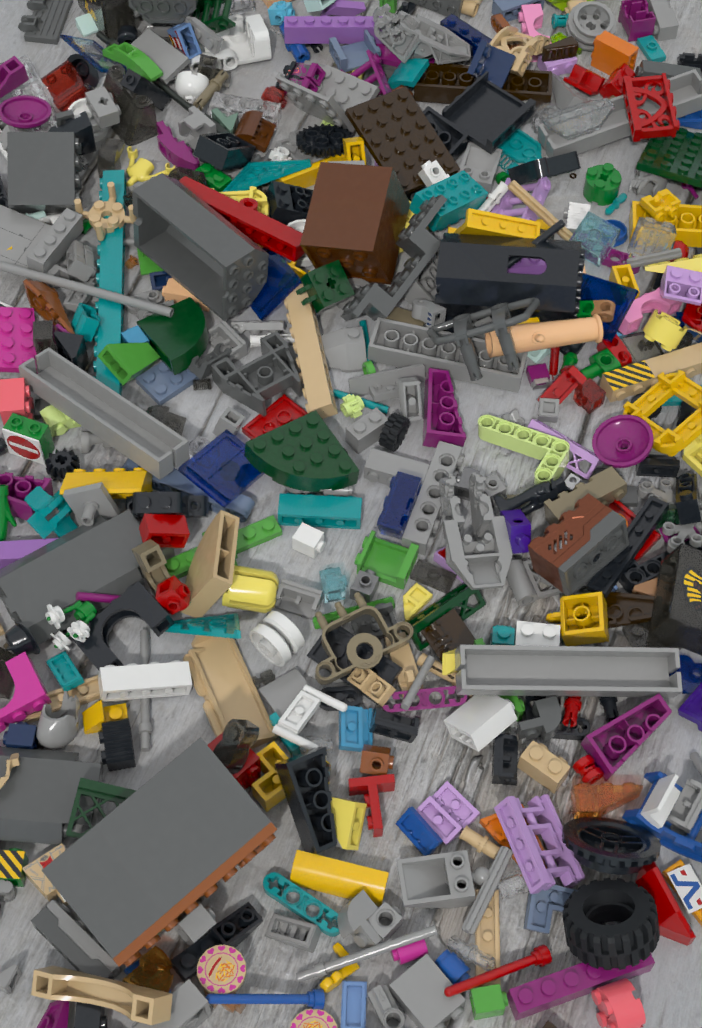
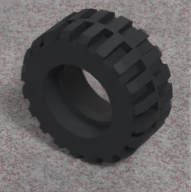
M603 878L604 880L597 881L596 879L590 881L588 885H581L578 891L574 890L570 894L562 911L566 942L571 953L584 964L589 963L591 967L597 969L603 967L604 970H612V968L622 970L626 969V966L629 965L632 967L638 965L641 959L643 961L651 955L650 952L653 953L660 938L657 906L652 895L642 886L638 887L635 882H625L624 879L617 878V880ZM606 922H621L614 925H601Z

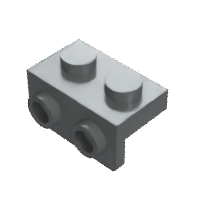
M392 602L379 603L375 606L381 613L388 628L397 624ZM365 614L351 621L355 635L370 633L379 640L385 636L377 621L371 615Z

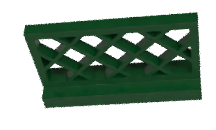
M80 778L65 836L81 838L93 828L86 814L97 808L104 818L106 815L100 807L101 805L109 801L114 802L115 806L118 807L119 804L137 790ZM80 796L91 797L95 806L83 812L79 805ZM96 799H101L103 801L98 803ZM77 809H78L79 812H80V815L77 816V817H75V816H76ZM83 817L90 829L83 833L73 832L74 822Z

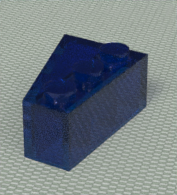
M399 471L396 477H392L389 495L385 497L383 510L377 521L380 534L402 540L422 486V478Z

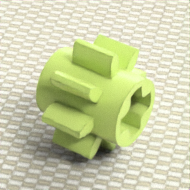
M348 394L342 398L343 403L340 404V409L345 417L350 416V418L355 419L362 415L361 410L365 406L360 396Z

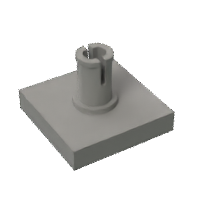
M102 482L64 490V499L81 524L85 526L93 525L94 519L99 516L104 519H110L120 514V509Z

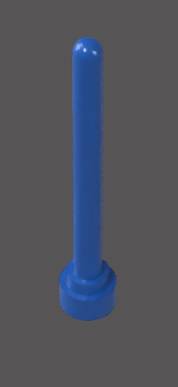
M312 989L307 994L210 993L205 997L209 1004H306L307 1007L320 1010L324 1008L325 1004L323 989Z

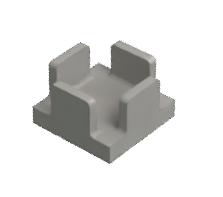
M192 106L188 108L189 115L180 120L178 126L181 136L191 131V135L194 138L188 141L186 145L187 147L190 146L194 153L201 134L217 133L216 124L198 108Z

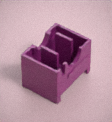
M647 0L621 1L618 22L622 23L628 35V42L653 35L656 17L653 11L649 12Z

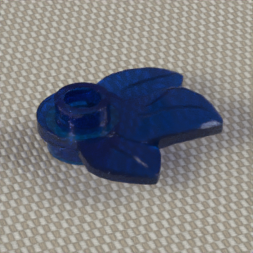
M679 654L680 668L669 674V677L676 672H681L682 694H692L702 682V663H695L689 656Z

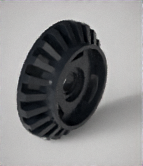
M583 817L573 819L563 826L562 842L566 844L568 849L574 852L576 860L582 865L599 872L616 875L637 873L643 868V865H649L658 860L661 844L656 836L644 828L625 821L603 817Z

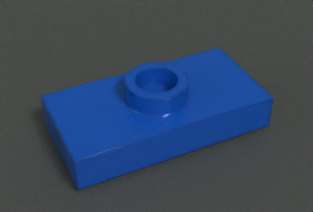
M413 806L409 807L396 822V825L423 856L432 855L443 842Z

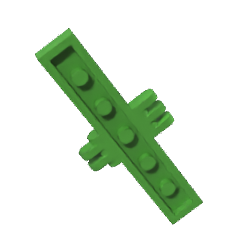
M274 515L238 529L235 559L238 558L237 554L282 535V529ZM197 547L166 560L167 563L164 565L171 577L175 575L180 579L187 576Z

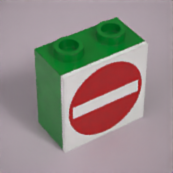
M12 413L2 429L9 453L45 465L46 459L49 458V453H53L55 449L51 431L47 424Z

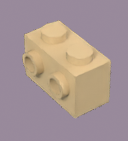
M534 740L521 754L517 768L554 794L566 780L571 767L565 759L555 756L549 752V749L544 744L537 743Z

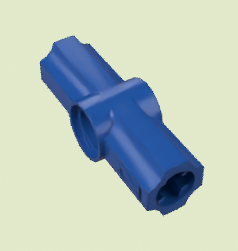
M283 22L282 25L279 26V28H280V32H281V34H282V36H283V38H284V22ZM285 44L287 51H291L296 62L304 63L305 60L308 61L310 59V54L305 44Z

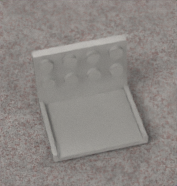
M327 64L323 68L326 74L320 86H317V92L286 79L280 72L275 78L280 83L279 86L287 92L286 95L294 101V105L297 108L332 125L342 126L343 129H348V132L352 134L355 129L345 115L346 109L374 99L380 92L378 86Z

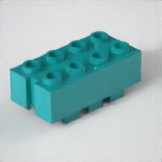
M463 170L416 192L409 209L414 214H418L421 210L419 208L426 199L430 200L433 196L437 197L442 194L447 200L428 224V227L433 232L441 231L447 228V225H453L461 218L465 219L468 208L478 210L485 202L488 192Z

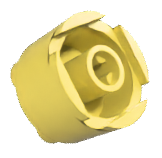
M655 309L642 330L647 340L651 342L656 340L661 343L663 349L671 352L672 349L677 348L688 327L684 326L682 328L679 326L681 323L679 320L665 312L658 314V310Z

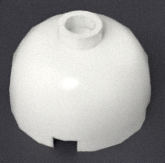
M192 71L178 73L175 80L177 94L189 104H193L209 85V79L201 73L194 75Z

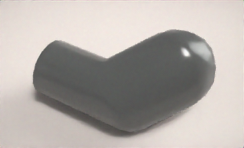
M269 149L264 157H261L259 154L254 155L252 162L271 161L272 159L269 158V155L273 149Z

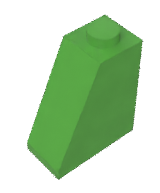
M149 343L107 344L98 355L100 360L123 386L150 369L160 359V356Z

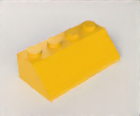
M101 468L93 469V472H86L85 469H74L72 473H66L60 488V495L63 496L64 490L102 482L113 499H126V497L133 496L134 492H152V474L143 468H133V471H126L125 468H114L113 472H106V469Z

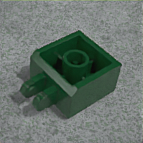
M339 260L307 272L300 278L304 287L296 290L297 295L307 292L309 298H305L301 303L303 306L312 303L317 313L345 302L355 295Z

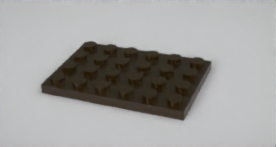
M406 86L346 109L345 115L358 135L364 140L365 146L378 166L393 167L405 194L426 187L417 173L422 170L421 166L428 160L431 162L437 160L446 175L452 176L460 171L459 166Z

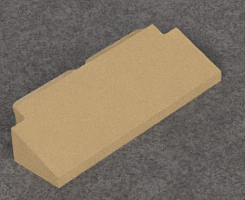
M196 635L191 643L193 649H190L184 655L183 661H189L192 683L197 694L205 699L203 709L215 737H218L230 727L251 749L275 740L278 735L272 733L274 726L270 723L269 715L234 638Z

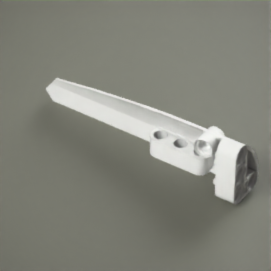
M239 14L229 16V19L235 22L236 25L216 33L223 39L219 53L214 55L198 42L202 53L190 59L191 62L180 72L192 71L194 75H197V73L205 75L216 73L220 70H232L237 65L271 60L269 32L261 15L245 16V21L243 16ZM127 69L101 77L95 89L105 86L108 92L126 89L120 83Z

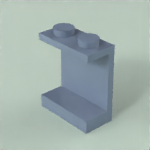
M367 29L364 30V41L340 46L336 37L329 38V52L338 70L342 69L345 72L358 69L369 61L366 52L368 49L374 54L377 53L379 57L381 56L379 46H376L374 37L370 35Z

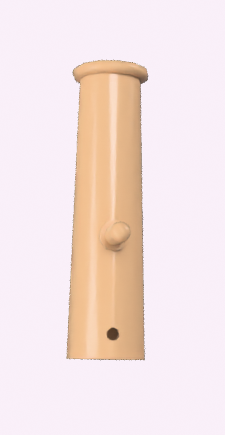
M597 313L592 315V317L516 324L510 327L516 354L592 341L599 344L603 340V323ZM495 331L485 333L488 356L490 358L504 356Z

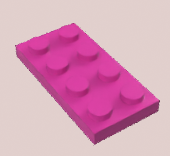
M0 307V372L19 373V365L27 360L34 358L36 364L37 342L34 308Z

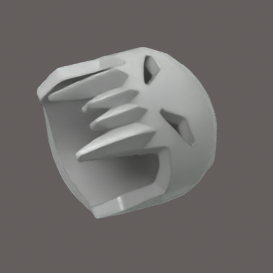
M638 170L635 178L630 183L629 192L632 189L634 193L654 197L658 191L666 188L668 178Z
M64 691L61 710L52 712L50 704H44L36 737L41 745L50 749L61 748L74 740L78 732V710L80 708V702L76 695L74 698L72 696L69 697L68 692Z

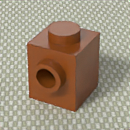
M364 744L360 773L386 775L388 769L393 770L394 756L390 755L391 748Z

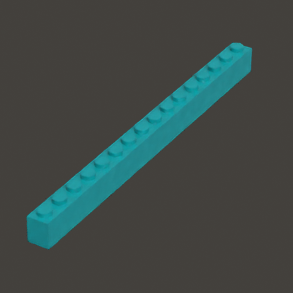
M125 170L103 171V178H100V189L102 191H99V200L103 202L108 201L107 183L114 182L117 196L116 202L122 204L126 216ZM126 223L120 229L118 227L114 229V232L106 233L104 240H98L101 244L97 245L98 256H100V259H97V269L100 270V273H96L97 284H99L97 288L123 295ZM99 298V301L95 302V309L101 321L98 325V331L94 335L95 342H97V346H94V357H97V361H93L94 373H96V376L93 377L122 396V384L100 360L98 355L107 344L123 343L121 333L123 332L124 305Z

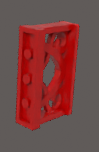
M666 73L634 78L623 76L622 93L633 142H639L640 139L676 137L680 123L678 119L676 120V106H673V93H670V80L667 79ZM656 86H659L661 90L656 91ZM641 96H643V99H642V100H636V99H635V98H637V97L641 99ZM647 98L660 106L653 116L646 110L637 108L642 106ZM662 121H667L669 125L664 126Z

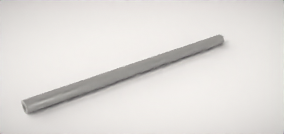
M0 261V271L170 318L174 313V309Z

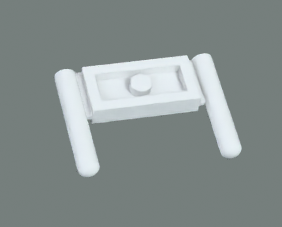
M306 684L279 719L278 724L274 726L272 733L306 750L319 747L317 744L299 736V733L318 709L320 703L323 702L341 712H345L348 709V705Z

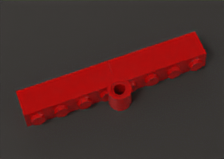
M187 176L179 180L180 183L253 242L293 262L305 253L300 246L303 233L258 212V202L255 199L243 198L238 202Z

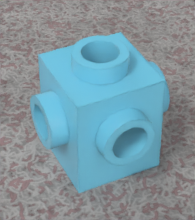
M274 2L267 9L271 25H282L284 16H295L292 2Z

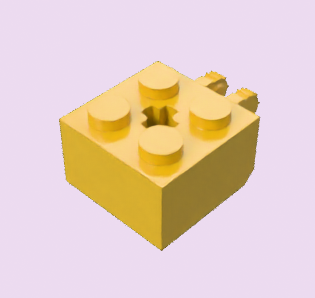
M602 591L563 596L560 598V612L546 614L547 622H561V624L555 625H560V634L566 646L609 642L607 603Z

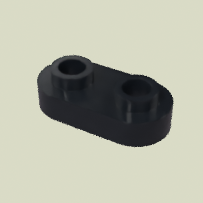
M354 686L326 687L321 690V692L346 703L348 706L359 707L362 703V693ZM348 698H353L354 701H353V702H349L347 699H348ZM323 702L320 703V708L325 711H339Z

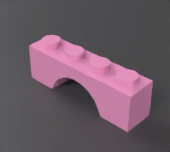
M541 4L521 5V11L518 12V22H521V33L532 37L542 35L536 31L542 28L544 14ZM538 55L531 56V62H538Z
M659 287L653 292L645 293L637 299H632L628 303L616 306L614 319L611 323L623 335H627L638 330L643 319L642 314L653 313L657 309L658 314L665 312L672 315L679 311L682 302L662 298L659 294Z

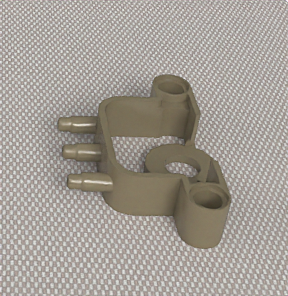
M360 592L354 594L359 609L348 614L341 602H336L334 606L340 618L329 624L321 611L316 612L317 622L322 629L321 643L329 657L316 666V681L321 685H327L350 674L355 667L364 670L375 667L379 664L382 655L385 656L410 642L413 636V627L410 623L402 621L388 628L381 613L377 608L368 606ZM368 614L373 616L381 631L391 641L392 645L383 649L381 642L376 636L370 633L357 634L350 639L346 650L347 658L352 665L345 669L340 668L336 662L337 658L326 640V634L362 615ZM405 630L408 633V637H399L397 631ZM362 643L369 644L373 649V655L369 659L359 658L356 653L358 645ZM325 668L331 672V675L325 678L319 674V671Z

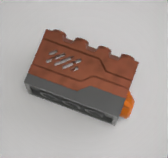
M589 493L575 503L574 510L564 512L560 516L559 523L549 525L545 529L544 536L534 538L528 545L533 570L567 596L575 594L598 571L630 545L627 519L622 514L616 513L608 506L602 504Z

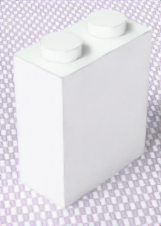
M474 695L448 716L444 723L452 738L479 752L516 721L517 716L514 712L515 707L513 703L508 699H503L498 695Z

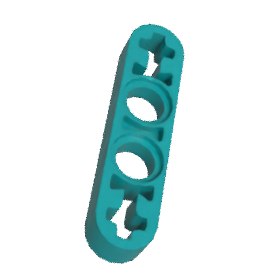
M271 872L264 877L263 889L268 896L306 922L316 924L324 934L330 937L340 934L338 925L337 928L332 927L329 929L328 922L322 919L324 912H326L325 919L330 922L334 919L337 920V912L279 873ZM269 881H278V886L284 890L282 896H279L281 890L277 887L270 889ZM291 892H296L299 894L300 899L297 903H289L286 899L287 895ZM315 905L319 908L320 912L315 917L308 916L306 914L307 907Z

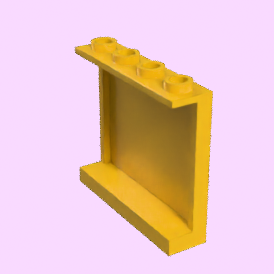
M468 208L466 210L465 222L458 229L448 227L447 233L536 239L540 235L541 222Z

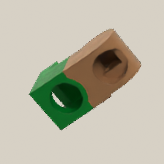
M610 300L579 301L578 318L592 317V315L597 313L601 317L602 322L613 321L616 308L614 302Z

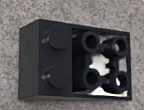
M272 181L265 193L270 206L269 217L285 225L295 220H306L313 190Z

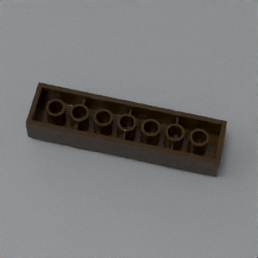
M429 63L430 65L414 86L413 98L419 102L451 104L456 96L461 95L467 86L475 82L476 78L467 73L469 69L467 65H437V63ZM525 70L523 77L509 73L502 89L521 101L529 100L530 98L535 100V110L549 111L552 96V71Z

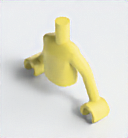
M132 146L127 147V154L130 159L126 169L130 177L126 182L127 187L134 185L137 181L144 182L149 180L151 177L161 173L168 176L176 174V166L174 165L170 168V163H166L165 170L150 175L154 170V165L144 158H139L135 163V159L138 158V150L132 151Z

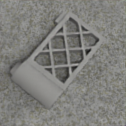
M511 559L506 578L519 606H527L538 599L564 594L543 577L531 571V560ZM539 581L550 586V589L540 592L538 587ZM588 581L584 586H582L579 590H581V589H586V588H587L586 585L589 583V581Z

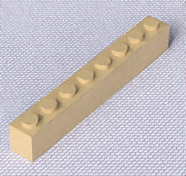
M303 284L284 290L286 298L283 301L286 309L289 310V313H286L289 323L292 325L289 330L292 338L295 339V342L292 344L295 353L298 354L296 363L299 369L301 368L299 377L305 387L302 388V392L308 402L305 404L307 413L309 414L316 410L320 417L324 419L338 414L316 311L312 303L305 306L302 305L301 301L309 298L307 292L297 295L296 290L304 287Z

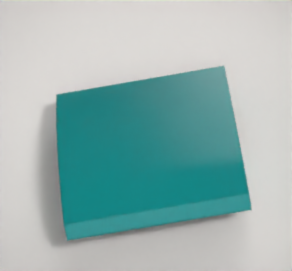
M414 58L408 59L406 63L401 62L388 80L390 88L395 89L400 85L414 87L430 65L429 60Z

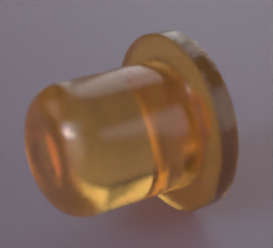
M130 255V258L125 262V266L128 269H132L135 265H139L138 259Z

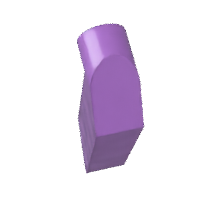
M336 0L323 9L320 16H356L366 11L364 2Z

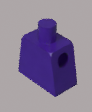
M521 509L500 511V516L505 518L512 553L529 552L531 523Z

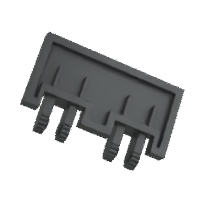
M29 0L26 5L28 9L34 10L33 14L23 15L21 23L18 25L20 31L25 32V41L57 45L73 0Z

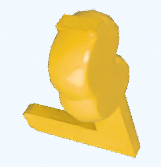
M337 942L333 945V950L340 958L349 955L340 943ZM357 963L343 967L339 971L332 973L330 977H326L319 986L325 993H329L339 986L342 980L360 967Z

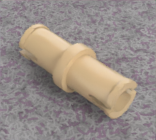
M467 825L459 836V839L476 848V852H482L495 860L500 847L491 842L488 836L485 835L483 837Z

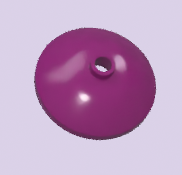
M15 96L6 99L0 104V119L5 124L14 128L32 129L46 123L52 115L50 104L35 96Z
M618 415L607 419L596 429L592 439V447L596 457L605 465L614 468H627L640 463L649 455L653 447L654 436L651 427L643 419L634 415Z

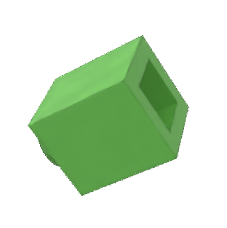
M500 984L470 990L469 999L474 1020L504 1014L505 1007L508 1006L506 992L501 991Z

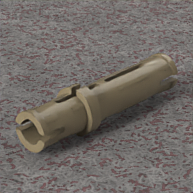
M220 70L215 78L209 81V85L196 101L193 102V106L200 111L203 110L213 95L221 90L222 84L229 77L228 73Z

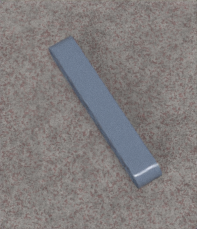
M129 458L122 466L126 471H133V468H142ZM174 468L171 473L161 480L152 475V489L160 492H182L187 495L208 496L209 511L218 514L220 510L239 517V522L241 523L246 522L255 506V502L246 495Z

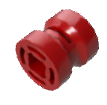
M590 754L580 758L572 766L574 771L582 776L581 780L586 787L596 783L604 775L601 768L596 767L594 764L595 760Z

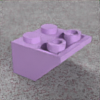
M667 265L661 278L659 294L665 299L701 306L702 272Z

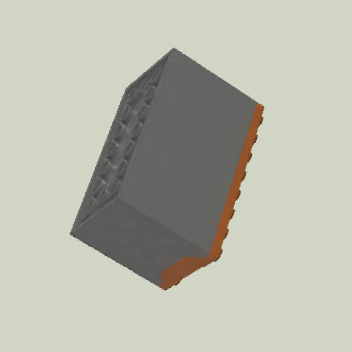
M200 737L41 871L119 967L124 964L128 967L142 956L139 952L142 948L145 947L148 950L161 939L159 934L164 929L167 932L172 930L180 922L178 920L180 915L184 912L189 915L199 906L197 901L203 895L207 899L218 890L216 885L223 879L226 883L237 873V866L240 869L243 868L276 838L274 833L278 829Z

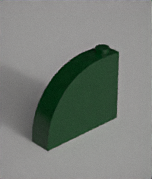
M191 297L169 306L174 309L171 318L154 313L137 321V325L149 339L150 346L157 352L162 362L174 375L189 368L192 359L196 356L200 358L208 345L209 333L204 313L198 302L195 303Z

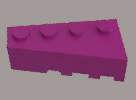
M432 368L428 370L424 389L422 446L437 448L439 441L462 448L464 446L466 434L463 432V423L457 410L458 404L453 395L454 390L448 370Z
M8 472L0 474V484L8 485V503L11 513L15 517L27 521L35 513L24 499L37 486H40L47 494L53 496L51 478L44 477L43 480L34 479V476L30 475L18 477Z
M660 693L586 735L581 745L586 753L593 757L596 767H600L604 772L603 778L607 781L656 731L672 711Z

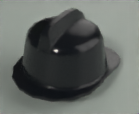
M81 54L70 55L65 63L67 75L82 90H94L98 85L99 75L93 63Z
M14 622L15 625L5 633L6 643L3 645L5 650L12 651L15 656L26 652V654H40L39 646L30 631L24 625Z

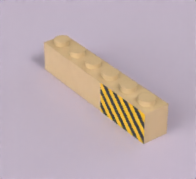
M702 342L602 374L600 387L611 403L648 391L659 381L657 375L662 372L666 375L678 373V370H682L685 372L686 377L690 379L702 373Z

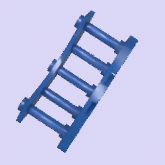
M660 771L645 773L644 778L652 784L640 809L626 810L622 818L626 822L637 825L660 839L662 846L702 863V843L695 841L702 827V811L690 834L687 833V835L682 836L670 829L672 824L667 821L662 828L657 829L640 813L658 780L667 775ZM675 783L674 786L682 792L683 788Z

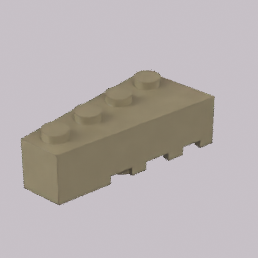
M611 466L590 477L588 483L580 482L576 484L571 492L566 493V491L559 493L558 499L544 501L545 519L549 525L559 523L560 516L568 510H574L575 503L588 493L609 507V504L614 500L619 501L626 495L627 483Z

